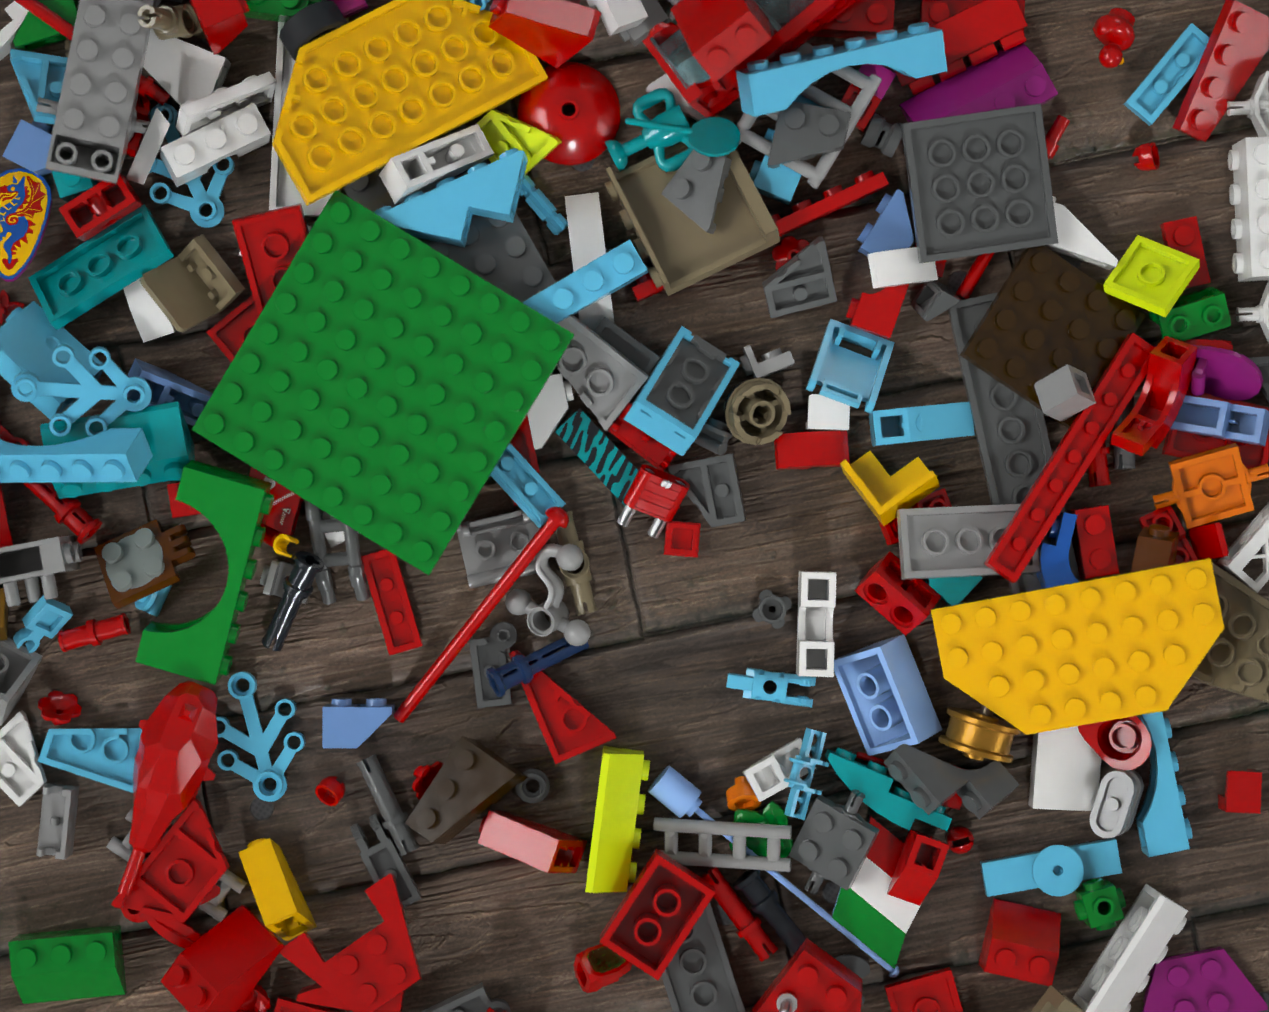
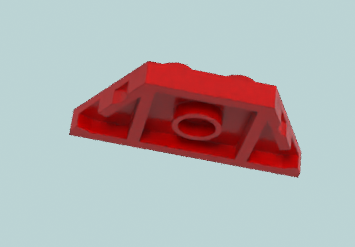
M197 798L190 803L159 842L155 851H152L143 862L131 895L127 896L119 893L111 903L113 907L141 911L142 914L159 915L169 920L185 923L230 868L204 808Z

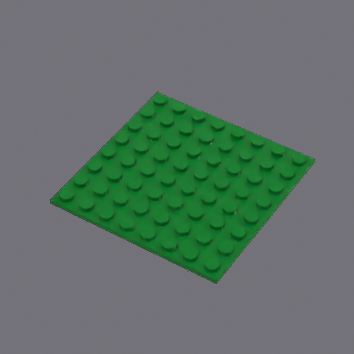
M335 191L332 193L191 430L420 571L430 575L575 334L341 192Z

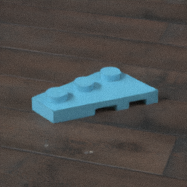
M51 728L48 730L37 762L133 793L134 762L143 730L141 728Z

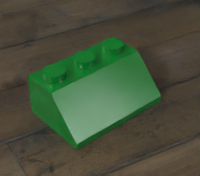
M121 925L19 934L8 942L11 977L23 1004L125 995L127 993Z

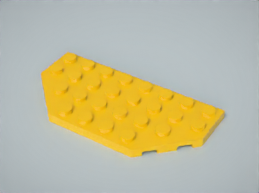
M393 0L299 48L272 146L308 206L385 166L392 157L425 145L548 79V76L537 56L489 28L493 13L487 10L480 11L481 6L464 0Z
M1211 558L931 610L944 679L1026 735L1168 710L1224 629Z

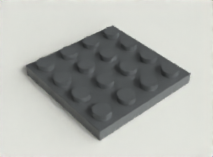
M1041 104L901 124L919 263L1058 243Z

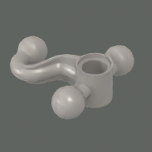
M551 543L545 544L535 556L534 565L536 572L546 584L549 592L545 602L539 605L532 602L530 594L524 589H513L506 596L505 605L507 610L513 615L527 614V625L533 634L543 637L558 630L564 633L566 641L573 646H582L589 640L591 630L584 620H568L569 611L565 603L562 602L564 595L563 582L548 565V559L554 557L558 566L563 570L574 571L583 563L584 555L581 549L573 544L562 546ZM544 612L550 616L551 623L546 619Z

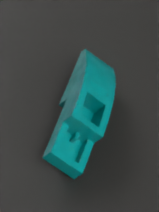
M837 747L836 752L827 749L825 757L837 775L851 791L856 789L860 791L859 794L864 793L866 797L862 802L876 813L909 831L915 818L942 830H948L952 818L944 813L946 807L941 805L928 816L923 809L919 808L912 801L911 795L907 790L895 786L894 791H891L890 787L894 779L886 774L888 771L887 767L869 760L868 765H864L855 761L856 754Z

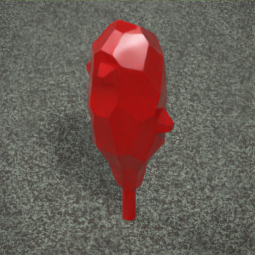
M190 680L180 683L165 695L149 719L140 720L138 726L143 731L134 762V807L129 843L133 850L117 890L121 894L131 895L146 853L155 851L171 822L196 798L202 781L215 779L216 774L208 767V764L218 745V698L214 691L206 686Z

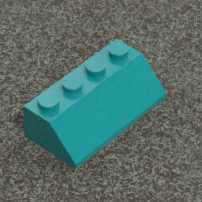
M179 402L147 406L137 412L126 410L107 426V430L110 428L143 429L153 457L137 482H53L52 484L59 499L181 480L183 467L191 460L195 461V444ZM91 416L78 418L71 424V429L65 436L54 435L50 431L49 423L40 424L43 446L57 445L90 437L86 433L85 426ZM64 420L53 423L57 430H64L67 427V423ZM97 421L89 425L93 432H100L103 429V425Z

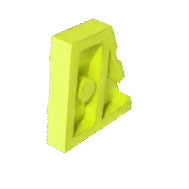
M496 109L491 110L476 123L479 124L494 152V155L488 158L491 163L499 160V156L505 151L518 148V150L525 151L528 158L525 174L562 143L558 137Z

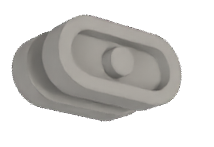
M1115 770L1107 773L1102 778L1089 819L1091 829L1099 837L1113 838L1127 832L1131 828L1144 789L1143 779L1135 770Z

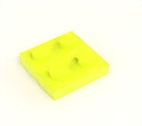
M1137 235L1104 282V293L1166 318L1200 268L1199 259Z

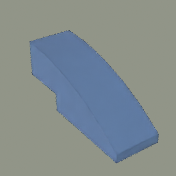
M1186 395L1170 429L1265 446L1269 429V411L1262 408Z

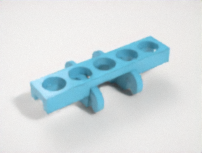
M806 728L799 755H796L795 759L789 757L793 765L789 779L784 778V781L789 782L788 787H791L784 815L805 820L811 794L822 795V791L812 789L810 786L816 764L829 767L828 762L820 760L827 733ZM815 734L817 741L814 746H811ZM810 751L813 755L812 758H809ZM806 767L808 769V776L802 780L800 778V771ZM800 790L804 791L801 796H799ZM798 801L800 808L797 813H794Z

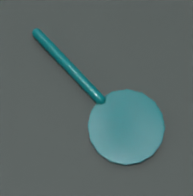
M722 117L701 119L693 124L691 128L634 118L625 119V123L628 125L688 134L689 143L692 148L699 154L708 157L728 155L740 143V131L737 125Z

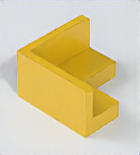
M871 450L852 464H849L846 459L840 463L844 475L883 526L897 518V510L911 508L940 487L937 475L933 470L929 471L919 457L892 476L887 473Z

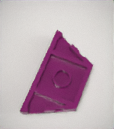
M1220 946L1166 957L1159 964L1155 963L1150 972V984L1144 994L1142 1012H1259L1268 1010V1006L1235 962Z

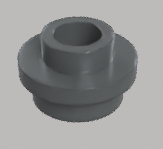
M538 769L523 771L522 773L528 776V778L515 786L518 796L527 803H538L545 799L550 789L547 775ZM531 779L539 783V789L535 792L529 791L526 787V783Z

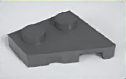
M822 236L813 240L762 282L771 319L837 302L826 244Z
M734 453L668 466L671 475L689 483L690 488L687 496L700 509L703 517L711 527L747 521Z

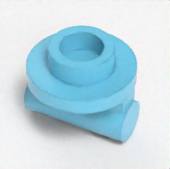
M172 585L135 601V607L158 617Z

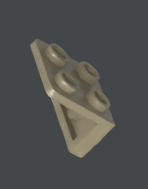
M203 234L194 238L177 257L146 272L140 278L141 285L179 332H185L222 312L245 289Z

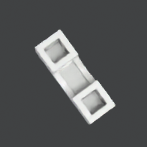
M252 103L160 147V157L173 182L178 187L208 173V169L224 158L236 154L239 158L268 144L271 133L256 104Z
M799 571L796 674L798 676L834 677L835 642L833 641V611L836 608V572Z

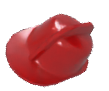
M1137 716L1078 726L1084 740L1112 768L1124 771L1134 770L1143 765L1150 756L1152 748L1151 734Z

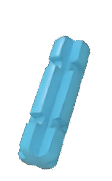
M524 175L520 196H524L526 198L525 202L543 222H547V227L554 235L560 234L567 228V220L561 213H556L557 209L539 188H535L536 185L528 175Z

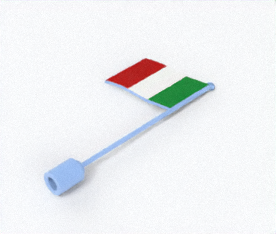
M670 765L658 775L648 789V793L679 818L685 814L690 817L695 812L703 820L715 821L699 808L702 800L698 798L701 791ZM869 816L868 823L880 829L852 887L849 890L840 887L832 916L779 872L766 871L890 972L889 977L894 978L899 975L900 969L896 965L905 935L920 906L887 894L904 843L874 818ZM723 835L733 844V836ZM746 846V855L758 856Z

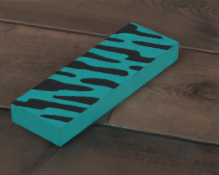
M579 408L555 432L625 506L626 504L623 502V499L638 470Z

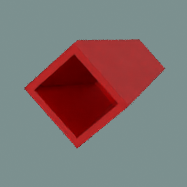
M680 0L671 7L673 16L692 55L714 83L772 39L769 19L754 0Z

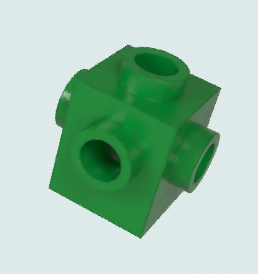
M1095 878L1083 883L1082 887L1075 890L1077 900L1073 901L1076 915L1079 921L1083 920L1091 929L1096 927L1097 931L1107 930L1117 925L1116 921L1125 919L1122 908L1126 907L1123 892L1120 887L1115 888V885L1107 879ZM1106 901L1108 907L1098 910V904Z

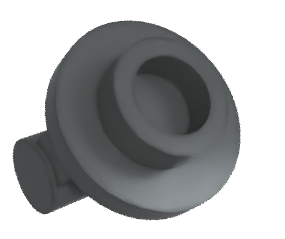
M710 417L694 443L721 456L727 451V443L731 439L732 433L727 431L726 423Z

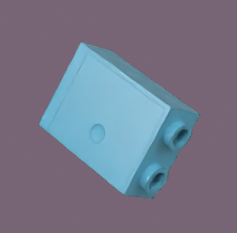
M35 301L24 309L17 307L7 317L6 323L0 327V375L11 385L14 377L23 371L36 374L40 381L79 383L65 367H59L53 362V351L61 344L72 347L75 357L97 380H99L103 370L95 369L90 365V351L64 327L56 330L50 324L43 308ZM60 350L57 353V358L60 361H68L70 354L66 350ZM93 355V360L96 363L102 364V362L95 355ZM21 383L19 385V390L24 394H28L33 390L29 383ZM37 396L30 402L51 420L52 416L62 413L78 398Z

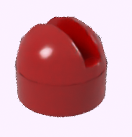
M1155 142L1141 144L1134 149L1132 157L1138 156L1139 158L1138 162L1133 163L1136 168L1142 171L1159 169L1160 157Z
M337 776L325 777L315 788V794L318 799L328 806H336L346 791L345 783L337 781Z
M960 825L954 826L946 834L945 840L950 845L949 849L952 852L965 854L972 849L974 836L968 828ZM966 837L969 838V842L953 846L952 841Z

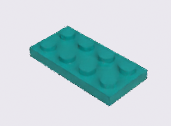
M144 204L31 275L28 279L50 324L58 330L141 278L146 272L168 261L174 255L153 215Z

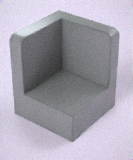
M1069 364L1044 377L1034 385L1043 414L1059 421H1065L1096 403L1086 373Z

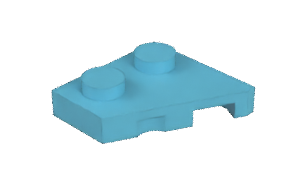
M11 49L10 61L34 122L54 124L56 115L36 112L37 101L41 97L59 102L68 57Z

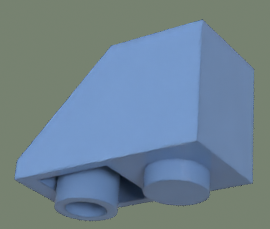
M21 119L2 156L37 175L44 176L52 173L51 170L45 169L52 137L50 133L53 128L45 123L34 122L33 120L30 124Z
M897 189L892 196L887 193L884 195L875 210L880 213L875 224L872 225L868 222L857 238L862 243L858 251L867 257V254L910 248L914 241L904 193Z
M331 698V704L323 706L322 748H358L395 711V704H387L386 698H366V704H352V698Z

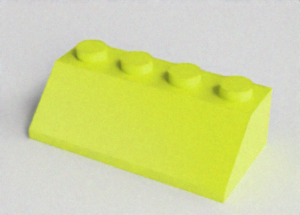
M603 746L585 892H627L628 883L635 882L637 863L631 862L632 848L639 849L641 828H635L637 814H644L646 794L639 793L641 780L648 781L650 760H644V751Z

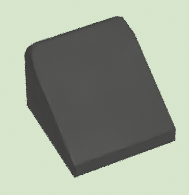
M934 280L923 284L912 301L911 306L928 322L956 305L960 298L948 286Z

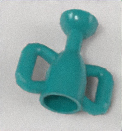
M657 88L639 97L633 103L632 113L635 119L691 128L680 105H676L673 93L667 88ZM665 100L666 111L658 114L652 120L643 113L644 110ZM642 127L641 135L623 144L615 140L605 141L619 172L625 169L628 163V156L646 147L653 149L658 167L665 172L678 170L693 150L689 143L688 134ZM679 142L684 143L688 147L687 150L669 159H665V147L673 146Z

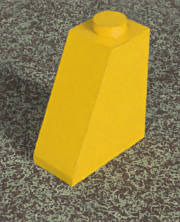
M260 838L250 842L246 849L238 852L265 927L285 941L317 927L286 858L277 843L271 838Z

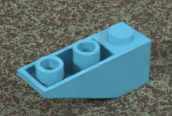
M969 402L872 411L871 414L868 413L872 446L975 436Z

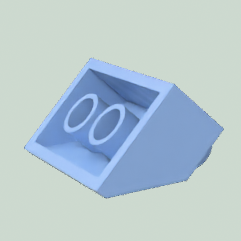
M904 634L876 642L834 659L835 675L868 756L895 750L902 744L909 746L919 744L942 730Z

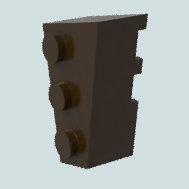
M462 736L405 824L431 843L446 844L474 822L488 807L500 801L509 790L526 780L528 776L475 739Z

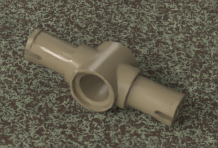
M189 3L172 7L160 6L158 8L152 5H144L138 10V16L144 17V19L138 20L140 26L153 28L160 40L178 37L189 38L192 36L201 39L206 38L196 13Z
M568 511L569 523L567 528L559 526L555 530L558 543L562 546L566 544L577 545L584 555V568L578 573L563 570L561 567L559 569L564 576L566 587L570 586L576 616L586 614L583 602H586L589 613L598 611V608L596 607L590 581L593 580L589 567L590 559L585 551L583 540L579 541L572 515L573 511Z

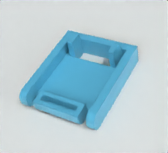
M830 319L806 390L813 392L816 384L820 385L819 395L857 409L861 401L866 403L864 411L871 414L876 404L895 342ZM841 340H845L872 350L871 357L840 347L839 344Z

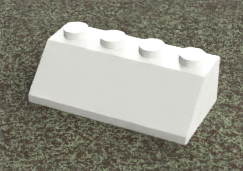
M1145 884L1124 917L1125 919L1122 920L1074 995V1001L1084 1012H1129L1131 1009V1004L1129 1003L1135 993L1142 992L1150 979L1149 971L1155 963L1159 964L1166 956L1168 946L1166 945L1172 935H1178L1187 921L1185 915L1188 911L1148 884Z

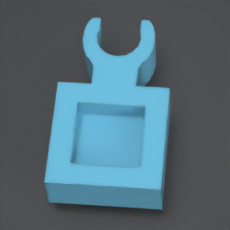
M42 595L22 618L25 628L17 631L13 637L16 647L20 648L27 641L25 643L29 653H33L39 647L43 636L52 639L73 616L70 606L54 599L46 600L44 595Z

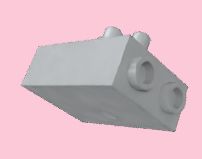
M74 535L58 536L0 548V585L3 584L8 607L21 604L17 581L24 580L29 603L37 602L42 597L38 577L41 578L44 598L46 600L59 596L54 574L80 569L79 562L83 561L81 545L78 541L75 542Z

